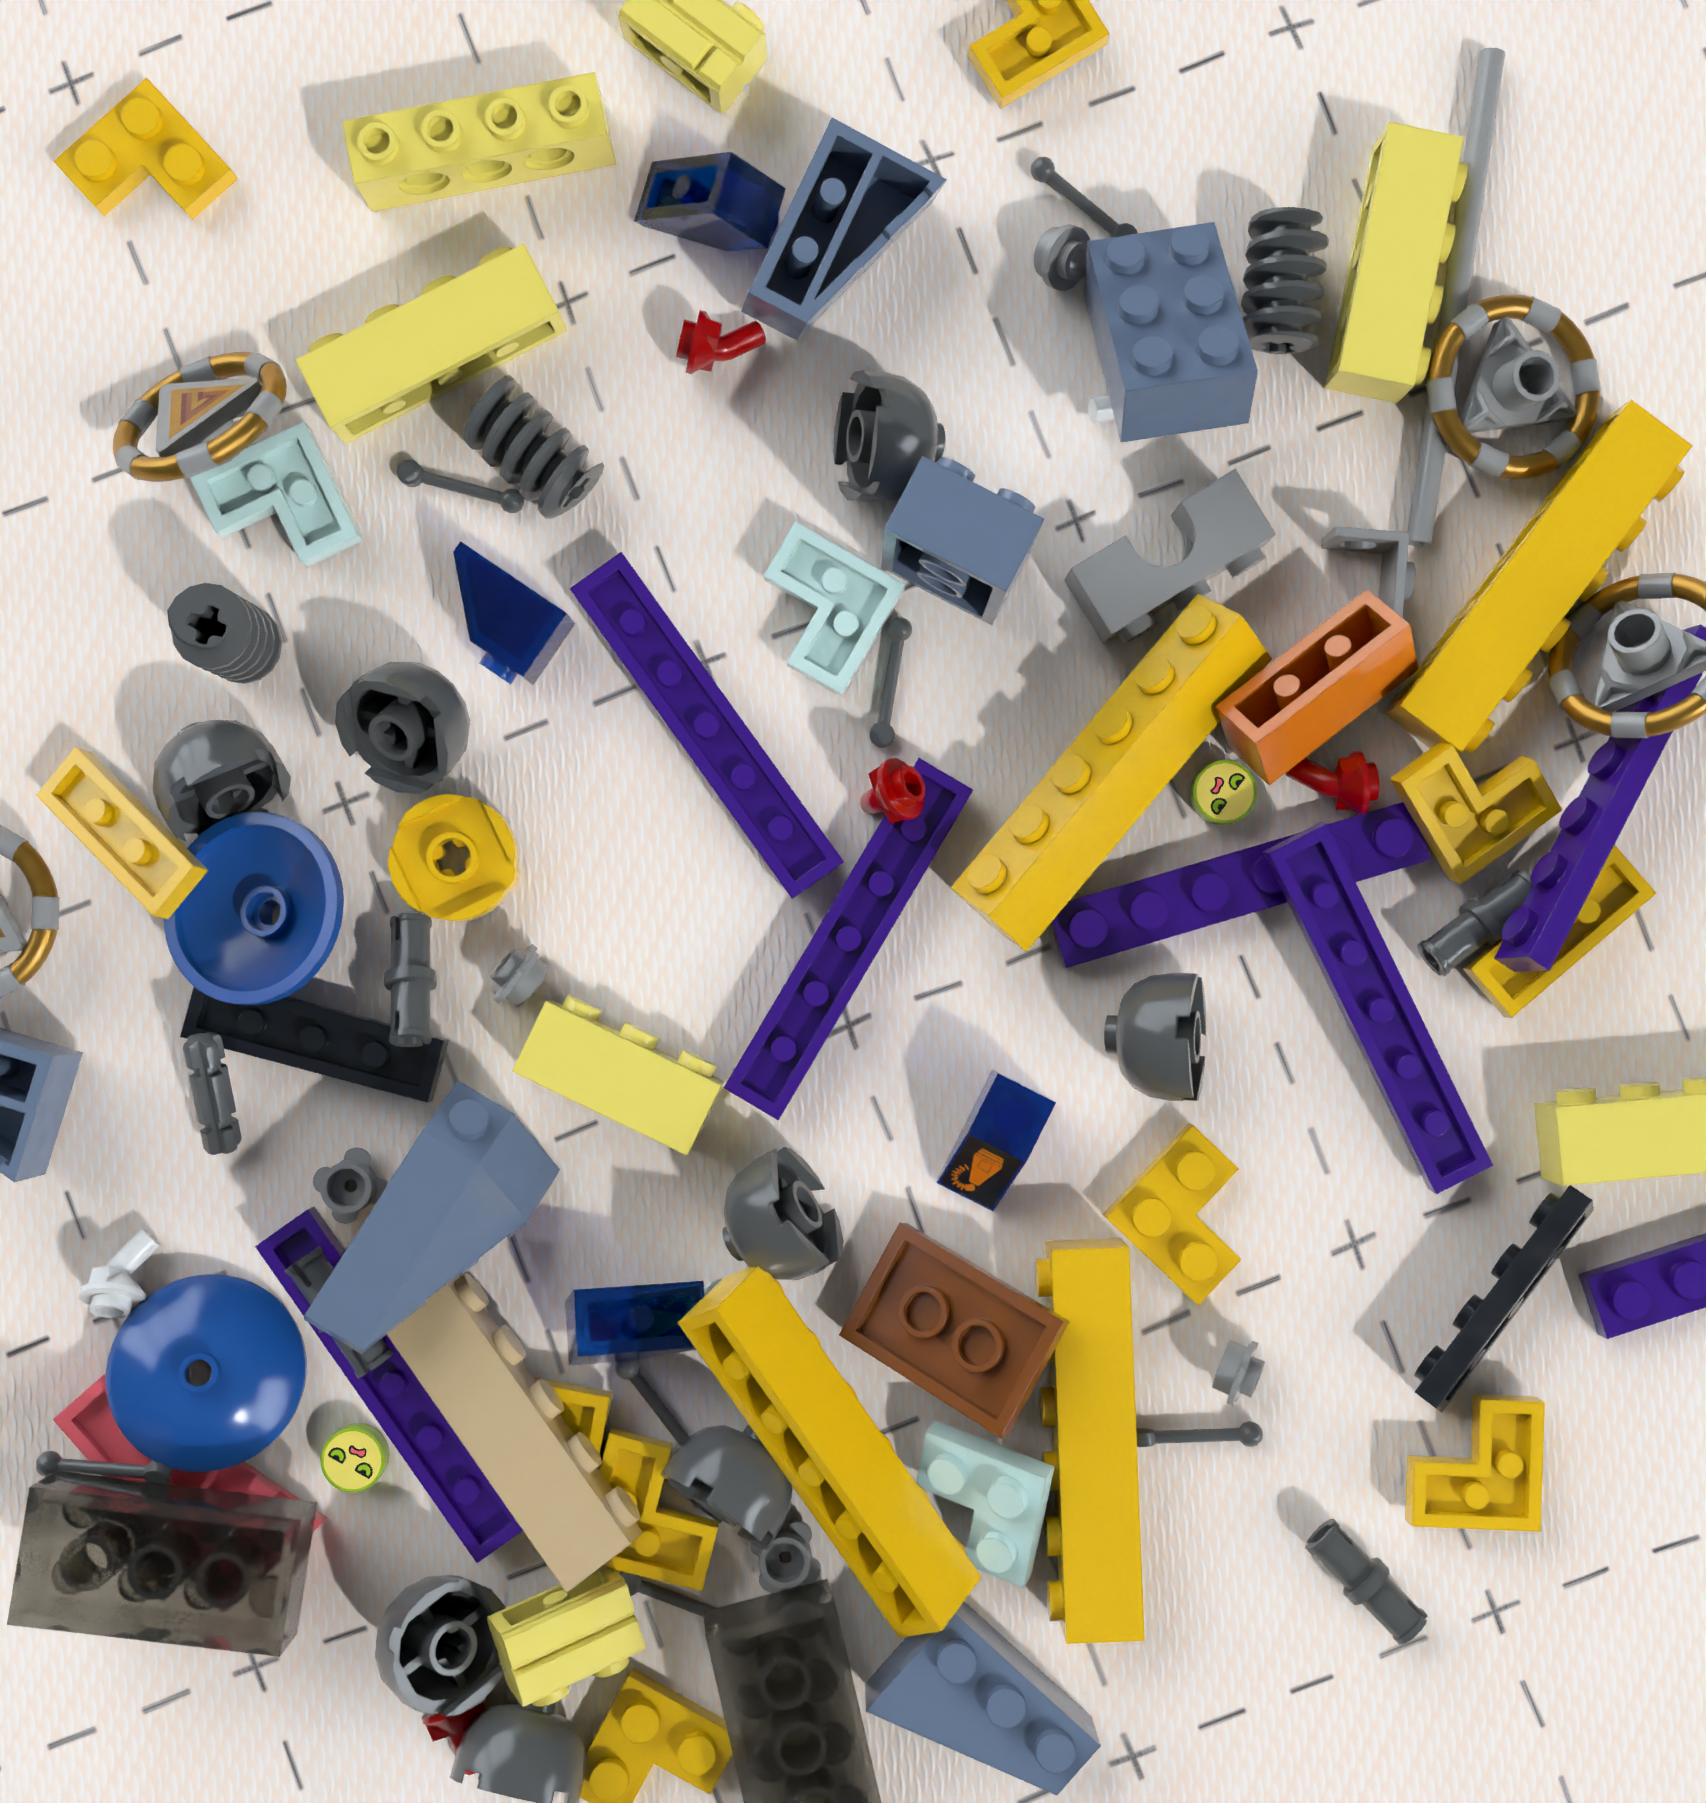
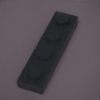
M193 987L180 1037L188 1039L189 1036L196 1033L215 1032L222 1038L224 1049L427 1103L433 1101L449 1039L432 1035L431 1043H423V1046H395L389 1042L391 1028L389 1023L291 997H285L262 1005L231 1004L211 998Z
M1571 1185L1568 1186L1561 1197L1552 1192L1547 1195L1529 1221L1537 1229L1521 1249L1514 1243L1511 1244L1495 1264L1491 1274L1499 1280L1484 1300L1474 1294L1456 1316L1453 1326L1458 1328L1460 1332L1448 1348L1444 1351L1436 1345L1417 1368L1414 1376L1422 1382L1415 1390L1416 1394L1441 1413L1445 1410L1594 1211L1592 1199Z

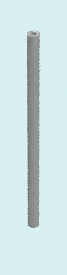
M1485 48L1479 53L1463 162L1468 164V171L1464 188L1456 205L1454 218L1455 237L1448 258L1436 343L1447 327V324L1465 310L1468 305L1505 52L1499 48ZM1461 347L1457 353L1452 369L1451 377L1453 380L1454 391L1456 385ZM1428 397L1407 530L1409 532V545L1416 547H1429L1432 544L1447 444L1431 415Z

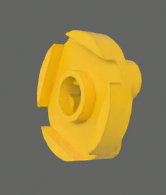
M442 794L419 802L402 817L397 826L399 830L394 836L393 847L389 848L388 869L397 892L409 906L432 918L461 922L484 916L505 899L509 890L518 881L519 847L510 824L500 812L476 798ZM449 841H453L458 848L468 847L471 857L465 861L466 870L458 876L453 869L441 870L438 864V860L446 855L443 845Z

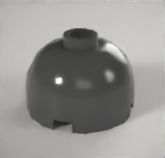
M865 370L854 372L849 379L858 382L855 393L842 392L834 427V464L842 465L847 461V476L849 482L838 481L840 491L850 501L878 502L899 500L921 457L924 456L934 462H938L939 458L942 457L945 448L944 427L941 423H937L934 407L926 393L907 378L887 372Z
M389 662L360 676L342 694L336 705L335 725L341 744L348 755L352 756L358 751L362 759L371 766L365 774L374 782L395 792L419 794L429 790L435 783L442 781L466 751L470 717L466 703L455 685L439 671L422 663Z
M209 720L187 725L165 745L154 764L153 794L158 809L176 838L186 841L184 833L198 834L199 836L212 825L228 817L248 812L269 813L267 809L261 807L273 800L277 792L282 801H284L289 793L291 776L272 744L261 732L236 720Z
M1168 973L1149 976L1134 983L1123 995L1118 1015H1108L1106 1017L1104 1029L1106 1053L1117 1054L1120 1071L1124 1078L1134 1089L1149 1097L1168 1101L1199 1100L1205 1069V1056H1200L1201 1034L1206 1035V1004L1202 978L1198 977L1197 973Z
M783 1147L778 1151L776 1148L767 1152L736 1174L727 1189L724 1206L726 1226L722 1230V1235L730 1254L738 1261L744 1260L749 1267L759 1266L763 1271L770 1273L776 1280H799L824 1270L828 1265L838 1261L843 1255L844 1240L835 1208L823 1213L811 1191L824 1190L825 1188L808 1163L791 1148Z
M749 1424L743 1432L726 1425L701 1429L684 1441L660 1473L661 1477L669 1480L668 1484L707 1515L719 1521V1523L724 1521L732 1527H735L737 1524L741 1526L737 1535L762 1549L767 1550L780 1531L791 1507L793 1490L791 1483Z
M428 1576L406 1587L387 1607L377 1629L375 1659L381 1680L403 1704L425 1714L440 1713L444 1716H455L478 1705L499 1683L503 1674L487 1616L505 1609L506 1606L490 1588L461 1576Z
M518 1700L516 1704H494L480 1712L466 1728L456 1752L450 1778L462 1783L465 1770L479 1773L477 1789L536 1803H552L554 1792L558 1791L565 1793L564 1803H579L587 1759L583 1737L573 1722L554 1713L557 1702L546 1706H534L531 1703L522 1707Z

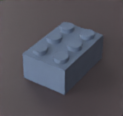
M1210 222L1087 241L1084 297L1120 442L1249 423L1258 370L1215 223Z
M922 456L884 528L881 568L993 625L1027 560L1044 518L1033 513L1036 508L1035 505L1024 496L1005 488H1000L996 494L973 482L975 474L964 465L946 457H940L936 463Z

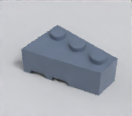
M831 118L748 292L741 312L798 341L933 203L947 179L844 123Z
M0 1028V1173L11 1181L18 1182L46 1174L83 1052Z
M965 1601L942 1631L906 1637L865 1683L866 1712L1055 1795H1058L1101 1747L1092 1716Z

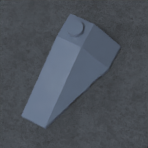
M457 1080L416 1139L305 1313L304 1320L357 1352L364 1353L421 1308L434 1293L457 1275H462L478 1263L481 1256L504 1238L511 1237L525 1226L559 1174L560 1169L514 1113Z

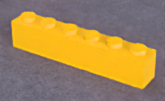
M1633 400L1628 401L1607 416L1418 666L1419 670L1412 674L1384 711V714L1430 749L1440 741L1453 745L1457 753L1463 752L1464 749L1471 753L1477 749L1495 725L1488 717L1502 699L1507 703L1512 701L1529 682L1533 672L1526 667L1540 649L1548 652L1568 630L1571 622L1564 616L1576 600L1579 599L1585 602L1603 584L1609 571L1602 566L1615 549L1620 552L1624 551L1642 532L1647 521L1641 517V514L1653 499L1660 502L1679 483L1685 471L1678 465L1693 445Z
M1197 593L950 887L990 926L1025 952L1035 943L1220 722L1215 706L1263 670L1272 660V657L1243 616Z
M1121 1238L1045 1241L1046 1258H1035L1037 1297H1047L1048 1308L1070 1321L1048 1361L1050 1362L1051 1387H1040L1039 1393L1042 1427L1052 1426L1053 1451H1043L1042 1461L1055 1466L1050 1491H1055V1516H1045L1046 1553L1047 1556H1057L1058 1580L1047 1581L1049 1621L1060 1622L1066 1644L1145 1641L1129 1246Z
M759 1266L749 1267L724 1277L677 1323L898 1637L903 1638L942 1631L982 1578L966 1555L963 1545L949 1531L931 1505L926 1492L912 1478L894 1452L889 1439L880 1432L859 1402L855 1390L843 1379L822 1349L818 1337L806 1326L785 1296L781 1284L770 1273L763 1271Z

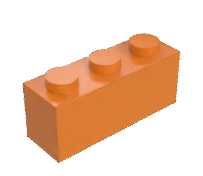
M1366 589L1215 706L1229 748L1270 786L1419 670L1411 625Z

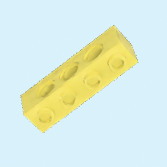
M595 72L342 121L353 181L372 212L616 165L605 104Z

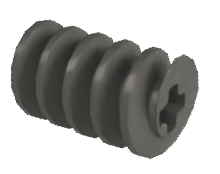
M1296 207L1271 208L1258 212L1249 221L1248 233L1252 241L1249 242L1246 248L1245 256L1251 265L1246 268L1243 275V282L1249 290L1244 293L1241 299V307L1243 312L1247 314L1242 319L1252 350L1269 354H1290L1313 350L1320 345L1318 336L1302 332V327L1316 325L1322 321V313L1319 310L1304 306L1305 302L1315 301L1324 296L1322 285L1307 281V277L1323 274L1327 267L1323 259L1309 256V253L1324 250L1329 244V238L1326 234L1311 230V227L1322 222L1323 217L1320 212Z
M511 375L504 376L482 395L472 409L464 428L463 440L471 449H482V458L490 467L501 466L500 475L508 484L519 483V493L526 501L538 500L537 510L545 519L555 518L575 507L589 494L602 475L604 464L602 462L585 471L582 466L589 454V449L582 445L567 454L564 448L571 436V432L565 427L548 436L545 432L553 418L552 414L548 410H544L530 419L527 414L533 405L534 397L528 392L511 401L509 396L514 390L516 381Z
M202 583L190 586L174 598L167 610L173 644L182 658L196 667L209 671L230 682L248 684L259 681L273 671L280 658L282 639L279 627L269 613L222 585Z

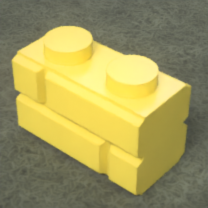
M627 0L621 7L618 15L624 40L720 114L726 113L741 94L744 85L749 84L768 56L766 33L763 32L764 25L756 13L741 2H735L730 7L723 0Z
M603 1566L568 1593L559 1584L487 1616L506 1683L522 1707L531 1703L534 1706L553 1704L568 1694L569 1685L590 1675L598 1678L612 1676L627 1667L630 1656L645 1650V1643L638 1620L634 1615L635 1610L628 1586L624 1578L615 1569Z

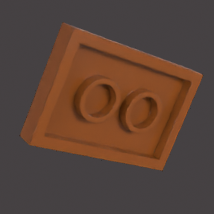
M899 1222L839 1336L999 1438H1005L1011 1432L1070 1321L908 1223Z

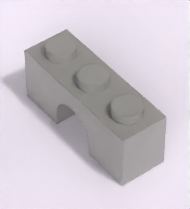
M1236 468L1181 501L1171 514L1185 543V553L1180 563L1168 567H1159L1147 563L1137 554L1125 535L1070 569L1064 581L1103 644L1118 635L1124 644L1132 641L1157 624L1152 615L1172 602L1180 611L1187 607L1197 593L1205 596L1212 591L1206 581L1226 569L1231 577L1235 578L1266 558L1261 548L1276 533Z

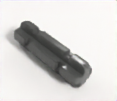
M215 1032L193 1034L184 1043L183 1052L186 1067L194 1072L188 1076L197 1120L200 1124L205 1125V1128L200 1130L203 1148L211 1155L228 1154L237 1150L242 1137L238 1119L231 1115L236 1112L228 1067L226 1064L221 1063L220 1060L225 1058L222 1038Z

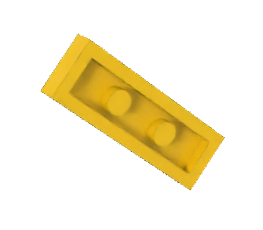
M75 747L36 794L50 811L152 916L168 920L208 872V869L92 752Z
M1614 845L1549 971L1514 972L1495 960L1494 957L1504 939L1493 947L1486 948L1463 970L1503 1017L1513 1018L1657 893L1617 846Z

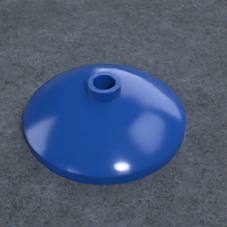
M248 812L217 822L200 834L187 848L208 869V872L168 920L163 919L166 942L179 971L188 982L205 995L222 1002L238 1005H262L275 1002L291 995L308 983L318 973L332 952L338 938L343 917L344 896L341 876L337 864L324 842L313 831L295 820L274 813ZM280 905L279 918L273 924L272 913Z
M207 1274L183 1278L165 1285L149 1295L145 1301H142L130 1313L117 1332L111 1346L106 1368V1391L110 1410L116 1424L126 1439L149 1459L162 1463L172 1469L182 1471L209 1472L226 1469L249 1460L265 1450L283 1433L291 1422L302 1399L306 1383L307 1357L305 1345L299 1327L291 1313L282 1302L261 1286L245 1279L228 1275ZM200 1359L206 1361L212 1371L209 1381L202 1386L195 1385L189 1378L191 1365Z

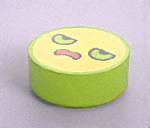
M1229 760L1216 761L1202 768L1195 775L1190 787V800L1196 813L1205 821L1217 825L1231 824L1244 818L1253 808L1257 796V787L1252 774L1243 765Z
M364 1423L348 1424L336 1431L325 1443L320 1459L322 1472L327 1481L341 1491L353 1493L366 1490L376 1483L385 1472L389 1463V1446L382 1433L373 1426Z

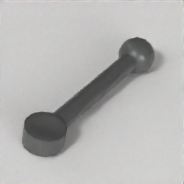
M1038 157L1032 162L1030 171L1034 180L1048 182L1111 234L1112 237L1138 233L1131 224L1123 223L1119 225L1055 172L1054 163L1050 158Z
M405 460L397 468L398 479L408 487H416L424 483L498 503L508 513H517L524 506V498L519 493V490L514 488L502 492L427 472L414 460Z
M903 617L892 619L887 627L892 641L878 723L874 724L870 730L871 742L880 748L889 746L894 739V730L890 722L904 641L912 634L911 623Z
M630 1354L620 1356L615 1364L617 1375L622 1379H629L681 1446L689 1436L639 1372L640 1363L638 1359Z
M1251 1421L1243 1423L1239 1428L1161 1431L1147 1428L1136 1429L1137 1447H1150L1161 1443L1240 1441L1245 1446L1253 1447L1257 1446L1263 1437L1262 1428L1259 1424Z
M46 1451L36 1460V1470L44 1477H52L59 1472L144 1478L145 1481L152 1485L165 1486L169 1483L173 1474L172 1468L153 1460L148 1465L64 1459L55 1451Z
M620 1572L628 1586L630 1596L639 1592L718 1622L720 1628L726 1633H734L742 1626V1614L735 1607H727L722 1610L642 1580V1577L639 1575Z

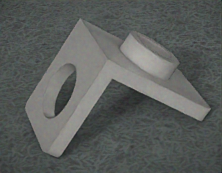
M1334 527L1322 538L1321 548L1382 554L1379 599L1398 615L1403 616L1404 600L1411 598L1416 577L1414 562L1407 561L1409 532Z

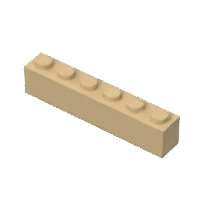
M465 1273L463 1276L459 1274L429 1297L421 1308L391 1330L387 1336L565 1592L568 1593L628 1547L643 1533L636 1523L640 1519L639 1511L630 1496L619 1486L612 1489L598 1470L602 1460L591 1441L581 1432L574 1435L562 1419L560 1413L564 1410V1406L555 1390L544 1379H539L536 1382L521 1361L526 1357V1352L516 1335L506 1326L498 1328L484 1307L489 1304V1299L480 1284L468 1273Z

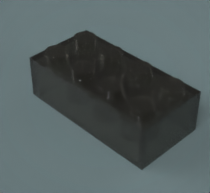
M55 1471L29 1487L7 1625L280 1657L298 1633L317 1502Z
M828 1579L704 1611L705 1636L744 1803H881L836 1604Z

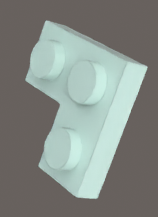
M304 421L244 449L234 459L223 465L190 477L215 532L223 538L277 513L300 563L306 567L364 541L312 429Z
M795 521L763 577L766 582L817 610L790 655L787 666L842 697L903 593L905 584Z
M935 1420L925 1433L916 1483L923 1490L973 1509L974 1514L966 1555L976 1569L1024 1588L1033 1572L1055 1466Z

